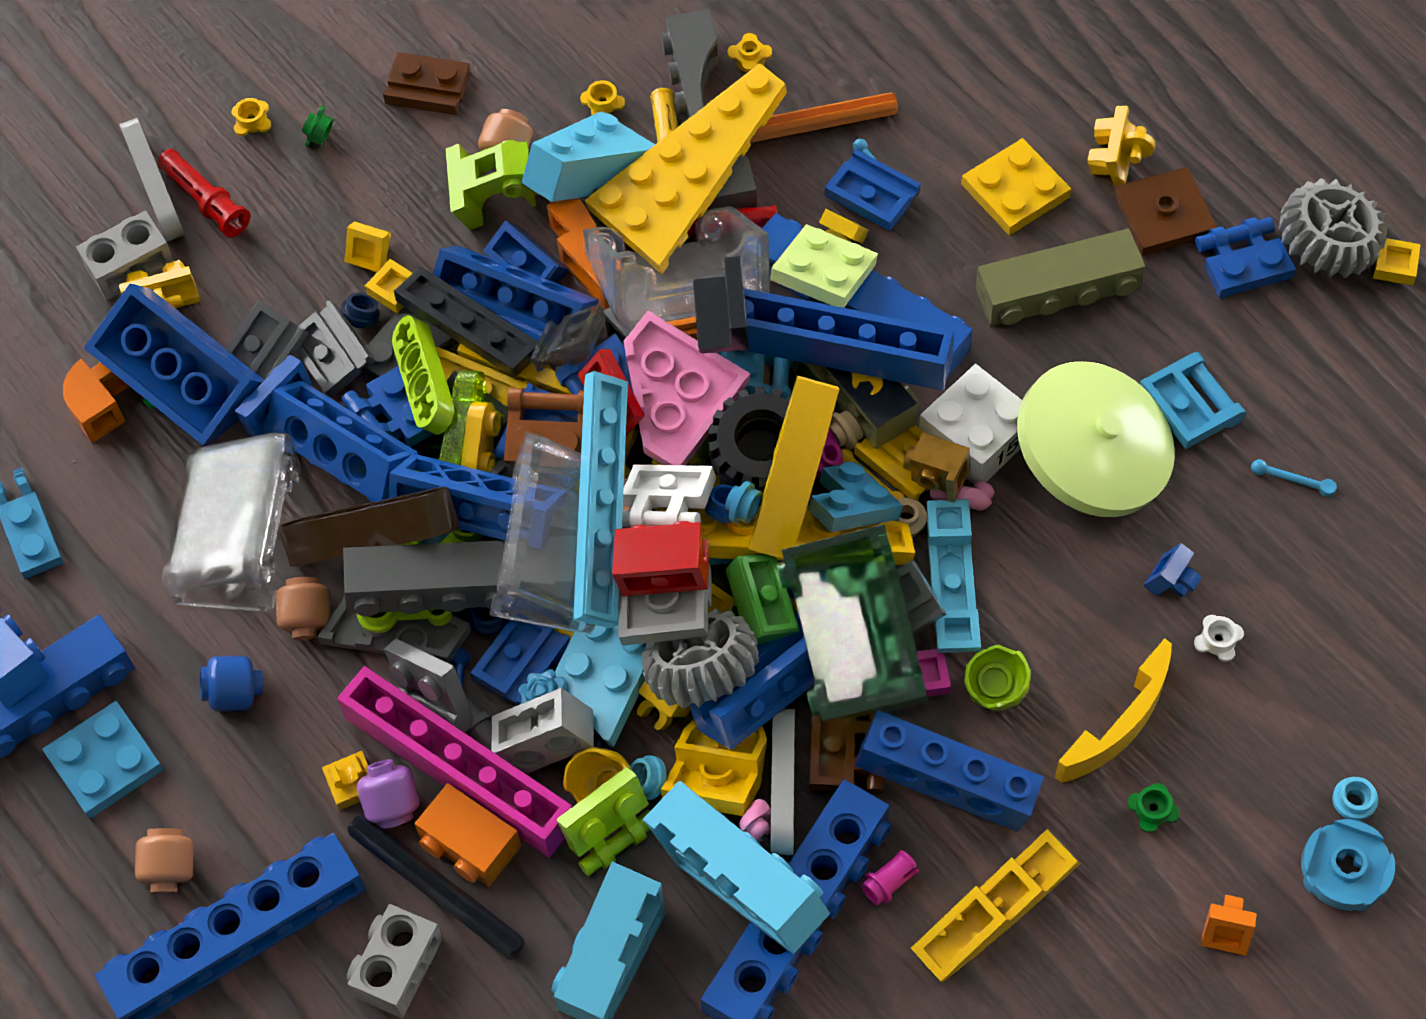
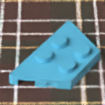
M579 621L555 670L556 678L563 677L567 681L565 691L593 709V728L609 746L614 747L637 700L638 690L645 681L641 653L647 649V644L622 646L618 638V625L605 628Z

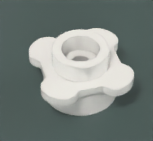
M1206 616L1202 623L1204 629L1201 635L1195 637V648L1199 652L1208 651L1215 654L1223 662L1231 661L1235 656L1234 647L1236 642L1242 640L1244 636L1242 627L1226 617ZM1220 635L1223 640L1217 641L1215 636Z

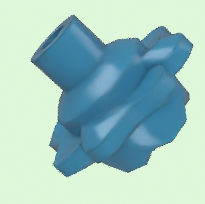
M551 669L542 674L530 673L527 677L528 683L522 684L518 690L522 697L521 704L559 688L565 690L567 681L563 677L556 678V673Z

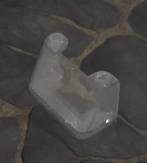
M732 206L706 211L697 222L696 242L683 244L681 248L676 247L668 259L669 266L663 274L658 272L637 252L625 251L623 238L616 230L610 227L583 230L586 257L615 319L629 332L634 329L647 311H650L666 322L696 317L693 281L695 279L725 276L724 258L741 256L744 288L770 293L768 233Z
M272 432L199 447L195 455L188 457L187 477L189 481L171 563L165 565L162 575L164 589H169L170 596L175 605L273 612L276 591L268 589L267 583L270 581L271 573H275L276 570L273 551L285 492H291L292 483L298 484L302 467L291 436L288 433Z
M525 432L515 459L512 476L514 479L512 486L513 496L503 557L498 571L497 593H493L489 616L591 635L595 625L573 620L581 453L541 435Z

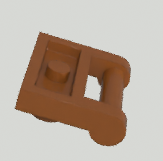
M510 387L507 398L508 421L504 461L508 464L581 467L584 391L580 390L578 394L525 392L524 388ZM525 409L578 411L577 422L524 420Z

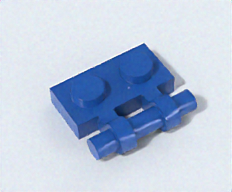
M1256 217L1243 220L1241 225L1228 229L1220 226L1210 229L1206 235L1195 238V244L1199 252L1212 249L1215 256L1206 258L1204 268L1219 298L1293 278L1296 269L1283 243H1281V239L1277 238L1265 242L1262 236L1275 231V224L1271 217L1260 220ZM1245 240L1248 247L1232 251L1229 244Z
M399 366L366 384L370 398H360L353 390L348 391L342 397L343 403L350 411L394 438L399 439L402 437L410 448L434 435L417 427ZM383 413L389 422L386 424L379 423L375 416Z

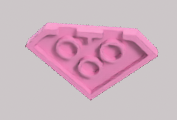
M647 311L624 340L632 391L645 415L639 422L643 450L646 455L662 465L686 466L709 436L710 425H713V416L717 409L723 411V402L729 397L734 401L737 399L738 392L742 391L750 382V373L718 353L701 354L698 349L697 340L650 311Z

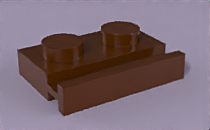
M397 52L387 81L388 87L383 92L384 102L389 105L457 115L459 102H462L471 74L470 64Z

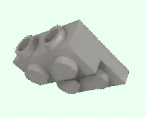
M710 565L708 590L622 596L619 590L618 638L622 646L708 636V607H712Z

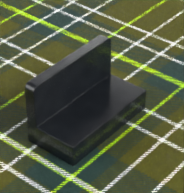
M741 256L724 258L725 276L695 279L693 281L698 349L701 354L749 349Z

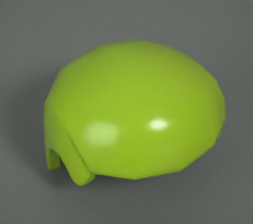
M994 645L975 653L968 662L964 685L971 699L976 704L988 710L1003 711L1017 706L1026 696L1030 686L1031 670L1020 651H1014L1001 645Z

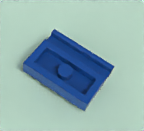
M855 149L850 160L844 162L825 186V197L890 232L911 205L912 199L919 195L921 184Z
M289 355L279 366L274 368L270 375L235 410L246 433L252 437V444L263 451L275 440V438L265 433L272 389L298 381H303L310 386L313 385L302 361L292 355Z
M519 607L470 672L471 678L503 699H509L518 706L522 700L518 690L522 684L528 683V675L530 673L542 674L549 669L553 670L563 656L570 642V637L566 634L558 633L554 630V627Z

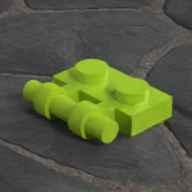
M627 767L556 819L569 848L578 857L590 850V854L578 862L580 868L587 876H590L601 867L607 869L612 861L616 862V855L632 843L637 846L647 838L646 833L650 830L643 820L650 810H646L637 818L635 816L648 806L649 803L637 775ZM621 827V830L619 832H617L607 841L604 840L605 837H607L617 828Z

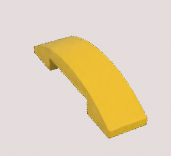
M1164 639L1140 666L1134 687L1140 690L1141 693L1102 739L1098 740L1085 730L1059 760L1055 775L1058 781L1061 783L1071 781L1100 768L1124 750L1138 735L1151 716L1160 697L1170 663L1171 642Z

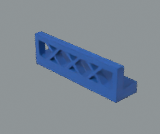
M411 454L392 470L389 476V498L448 486L460 524L459 529L539 550H544L550 543L551 517L565 504L566 497L565 491L417 454Z

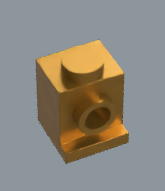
M923 432L916 447L912 445L909 447L904 458L903 469L911 471L912 481L917 482L921 487L933 491L938 489L947 492V500L955 503L971 470L970 448Z

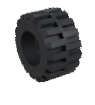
M755 387V394L749 395L746 389L739 391L737 401L729 397L723 402V411L717 409L713 416V425H710L709 457L715 475H719L721 485L740 487L745 481L753 483L755 489L761 491L763 496L773 459L769 461L749 459L739 451L736 445L745 434L753 430H770L780 435L791 395L785 400L782 398V390L773 388L772 394L764 393V387Z

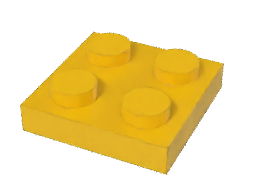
M1023 138L963 174L961 185L1009 236L1069 199L1071 194V188Z

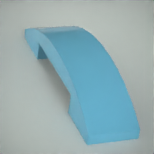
M969 499L956 500L955 503L948 500L927 501L930 584L939 604L947 614L934 622L937 653L981 651L978 609H976L971 552L972 532Z

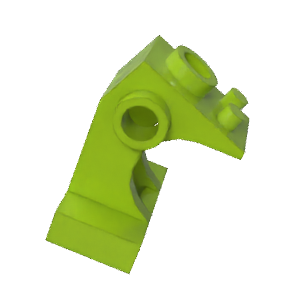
M506 140L472 155L460 144L446 148L451 213L469 230L483 226V203L487 198L495 194L503 193L508 198L522 196L533 207L537 206L536 195L540 194L522 183L529 157L527 142ZM492 169H496V170H497V171L494 172V173H491V174H488V175H486V176H483L486 172H488V171H490V170H492Z

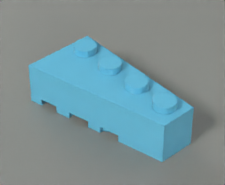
M680 780L643 818L646 825L680 869L792 954L800 948L830 915V912L820 899L824 892L811 878L804 874L799 878L793 873L791 866L776 853H768L754 837L745 831H741Z

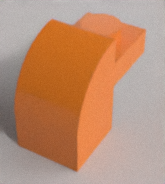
M80 359L72 366L65 377L63 396L76 424L88 440L94 443L126 422L113 397L130 386L101 362L90 369L83 359Z

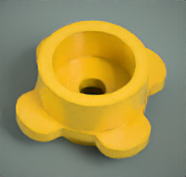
M748 33L743 35L742 40L737 45H732L728 48L727 55L731 60H735L736 66L740 70L749 72L759 63L764 65L765 59L771 58L772 48L759 42L755 34Z
M605 80L592 83L587 91H584L580 96L581 103L588 106L591 110V116L598 112L610 114L612 111L621 110L625 106L624 97L618 96L616 87L611 82Z
M246 98L239 101L231 111L232 116L236 119V124L234 125L235 133L239 136H245L248 133L268 131L271 128V121L267 118L266 114L269 111L268 104L255 98Z

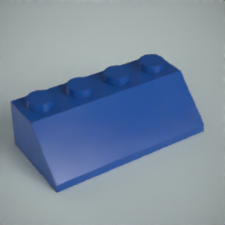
M131 283L126 287L84 346L88 353L203 446L210 444L240 421L235 410L264 381L258 374L153 290Z

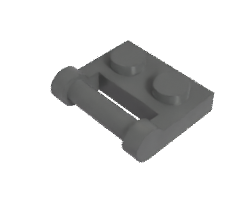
M397 638L384 648L390 663V675L398 683V689L465 733L470 728L473 720L472 712L453 665Z

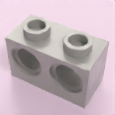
M146 210L136 216L126 218L120 224L99 235H94L84 243L76 246L86 270L106 301L121 293L119 284L126 283L127 273L142 270L147 272L148 276H153L162 272V268L166 263L174 261L167 242Z
M562 688L492 716L491 751L525 774L573 756L577 752L594 747L593 709Z
M389 904L383 916H376L368 932V940L370 941L363 955H357L353 959L347 973V980H349L347 985L354 998L403 1019L443 940V936L438 924ZM409 932L413 934L408 944L400 947L391 945L394 937L399 933ZM381 972L392 973L391 980L385 986H371V981L377 974Z

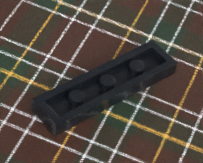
M419 267L394 290L396 302L514 379L542 353L538 341L423 267Z

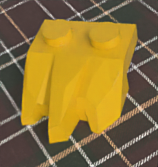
M693 719L684 728L674 747L676 762L661 788L662 798L680 780L718 812L744 816L748 807L753 802L762 781L767 737L763 726L730 750L700 732Z

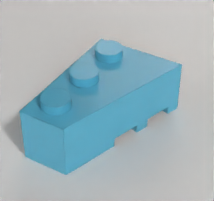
M598 112L533 142L522 183L551 202L587 197L592 195L593 189L601 188L656 144L619 123L613 115Z
M613 861L611 862L585 925L581 928L574 941L572 955L566 968L562 967L554 979L551 991L555 993L553 997L557 1010L576 1019L614 1018L666 914L662 884Z

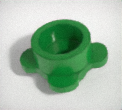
M323 105L319 108L317 115L310 112L303 125L302 133L307 136L305 147L309 148L312 142L322 146L329 135L334 118L324 114L326 107Z
M1154 783L1144 788L1140 794H1131L1127 800L1128 808L1135 811L1140 820V829L1147 833L1155 832L1157 826L1165 822H1176L1180 816L1179 808L1173 805L1171 794L1166 786L1160 783ZM1156 805L1158 810L1151 811L1149 806Z

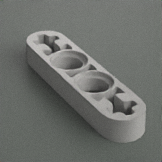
M138 118L119 124L166 242L185 236Z
M782 709L773 717L771 854L776 853L778 855H794L795 709Z

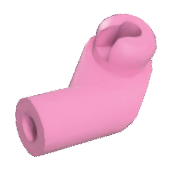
M980 481L976 482L973 488L963 485L956 500L969 499L970 509L982 511L992 504L991 499L995 492L989 483ZM938 489L930 490L932 499L947 500V492Z
M762 799L754 800L750 804L739 823L741 831L749 833L758 842L763 841L761 837L764 834L768 836L771 832V808Z

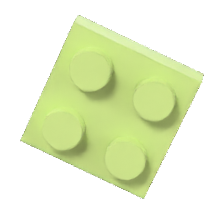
M806 224L773 265L770 280L829 305L844 308L876 266L878 253Z

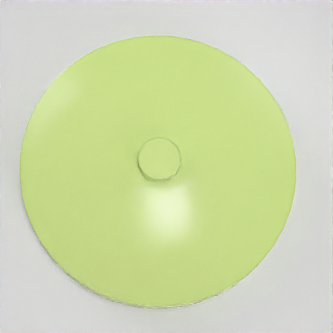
M1077 361L1061 364L1044 373L1030 387L1021 402L1017 418V433L1024 459L1042 486L1064 504L1094 516H1125L1144 508L1167 485L1172 474L1175 459L1174 440L1170 426L1153 397L1126 374L1109 366L1094 362Z

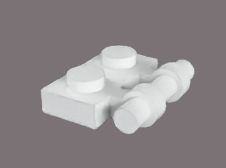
M634 464L623 490L625 506L632 508L631 510H623L622 527L630 528L634 525H671L678 521L701 523V517L698 512L687 511L689 508L705 509L716 481L713 467ZM653 507L667 508V511H652Z

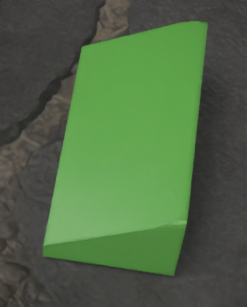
M767 554L737 556L726 568V575L738 614L743 616L750 630L754 631L758 642L757 645L798 633L800 630L777 558Z

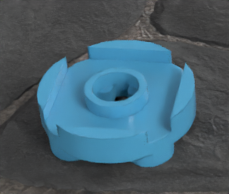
M1337 820L1332 825H1327L1322 829L1320 827L1314 831L1304 847L1301 857L1304 887L1309 893L1315 895L1319 900L1331 907L1349 911H1365L1381 899L1390 887L1395 874V860L1392 852L1389 854L1388 848L1383 843L1384 838L1376 829L1357 820ZM1346 855L1354 858L1353 865L1360 868L1358 873L1351 872L1346 874L1341 871V867L1336 864V860L1342 861Z

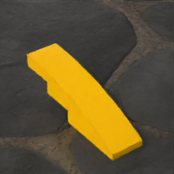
M797 376L773 454V463L763 492L761 507L749 543V550L791 561L825 445L839 387Z
M1047 829L1015 860L1010 858L980 888L975 886L918 940L911 949L943 983L1014 925L1076 869L1080 863Z

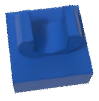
M1182 543L1165 552L1143 586L1156 596L1169 588L1181 597L1188 590L1194 591L1202 578L1195 570L1186 567L1194 552Z

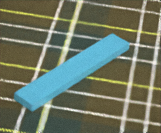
M592 371L585 375L573 620L611 628L618 625L619 588L612 576L615 529H622L628 382Z

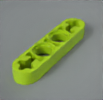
M407 315L396 325L392 336V345L417 427L439 435L446 431L451 424L454 415V404L429 325Z

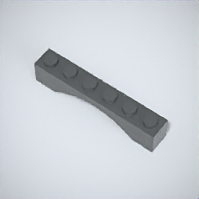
M710 9L665 17L666 32L660 33L664 56L671 55L672 62L667 63L671 85L678 84L680 90L675 92L678 114H686L687 120L704 107L702 103L703 92L709 75L718 62L717 36ZM740 155L732 166V174L709 206V210L757 207L756 186L749 159L746 156Z

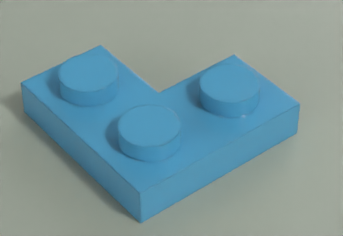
M844 462L841 465L822 468L819 482L829 493L811 496L808 511L830 532L900 518L903 505L885 487L881 486L869 475L861 465L856 462Z

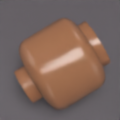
M500 109L499 113L490 114L486 118L478 140L479 149L483 151L506 140L527 142L529 149L533 138V130L528 125V118L510 109Z
M316 577L287 579L286 585L276 591L277 626L285 632L292 633L293 640L316 639L317 631H321L331 617L330 590L328 587L319 584V579Z
M148 829L147 836L140 838L136 842V879L141 883L150 884V893H176L178 884L186 883L193 877V841L189 837L183 836V829Z

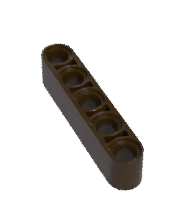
M448 486L307 516L278 526L290 567L343 557V548L400 545L441 536L460 528Z

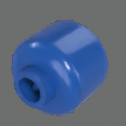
M214 656L209 659L207 667H200V700L207 701L210 709L215 712L249 710L253 704L254 696H261L263 693L262 670H254L253 663L248 656Z

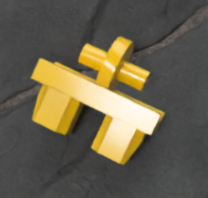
M1116 106L1114 117L1096 119L1094 127L1096 142L1098 145L1108 144V148L1091 149L1088 156V165L1091 173L1110 175L1114 185L1126 183L1130 162L1134 164L1140 163L1141 158L1149 157L1155 149V140L1146 133L1147 129L1143 126L1135 127L1134 124L1129 122L1128 106Z
M180 260L166 263L162 268L163 273L148 276L147 272L142 270L127 273L126 283L119 284L121 294L129 283L150 288L174 308L200 302L199 293L189 266L185 267Z

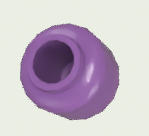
M391 759L369 765L367 767L368 774L362 777L357 784V792L366 819L372 823H379L381 828L395 827L413 819V812L420 804V797L411 769L402 765L394 766Z

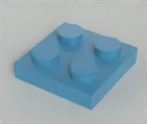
M114 701L42 748L89 819L164 770L117 701Z

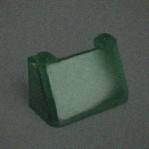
M882 524L782 549L784 562L777 563V569L782 588L791 587L796 600L814 676L815 689L807 691L813 717L821 715L823 723L876 714L877 710L887 712L930 703L885 525Z

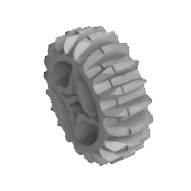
M1320 178L1314 184L1307 181L1304 186L1297 188L1290 195L1281 210L1282 214L1278 230L1283 233L1281 243L1290 245L1289 255H1299L1301 257L1300 265L1309 263L1314 266V273L1320 269L1326 270L1330 278L1337 272L1342 277L1347 278L1352 273L1359 275L1366 268L1374 264L1380 255L1381 248L1385 247L1387 229L1389 227L1383 220L1385 213L1376 210L1377 201H1368L1365 198L1366 191L1358 193L1352 190V184L1344 187L1339 184L1337 179L1328 184L1324 179Z
M718 608L708 613V636L646 643L647 649L641 653L643 658V675L651 691L655 693L658 700H665L668 706L678 703L682 708H686L691 703L701 707L704 702L709 700L717 702V698L724 694L731 696L733 688L746 685L745 678L755 674L754 666L759 663V651L756 646L758 642L754 631L750 630L743 616H735L732 611L721 613Z

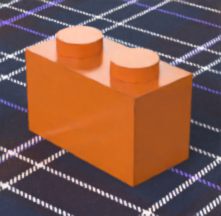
M449 783L444 786L414 823L421 839L419 845L427 853L437 859L444 855L455 863L453 868L464 879L471 883L478 879L488 887L491 886L521 848V842L516 829Z

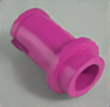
M900 850L896 853V856L875 873L868 872L864 877L865 881L861 884V889L873 904L889 903L892 900L891 894L911 877L916 876L919 873V869L916 868L917 864L913 858L905 851Z

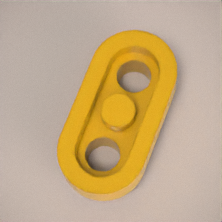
M473 402L469 407L461 466L489 472L496 465L495 454L492 451L494 436H498L500 432L501 416L499 412L495 411L492 403Z

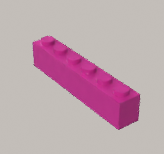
M366 666L359 671L338 696V703L347 721L441 785L445 786L447 783L452 785L516 829L520 839L549 859L565 840L556 819L571 809V804Z

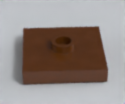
M1188 166L1118 185L1114 188L1113 195L1142 256L1193 242L1196 237L1206 235L1210 229L1217 228Z

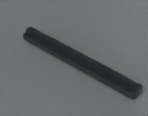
M358 814L349 823L347 830L353 839L507 959H513L519 954L525 944L521 935L383 828L367 820L364 814Z

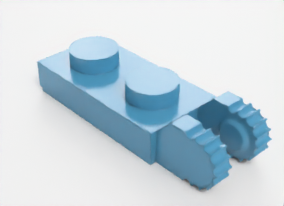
M21 467L13 472L14 480L23 494L22 497L9 502L6 496V488L3 482L0 481V519L20 572L24 579L64 564L40 499L36 492H33L25 471Z

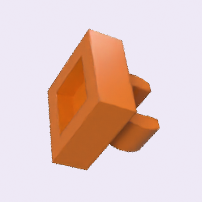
M1225 894L1223 906L1212 903L1210 905L1203 929L1201 946L1246 956L1255 930L1257 913L1242 910L1243 898Z

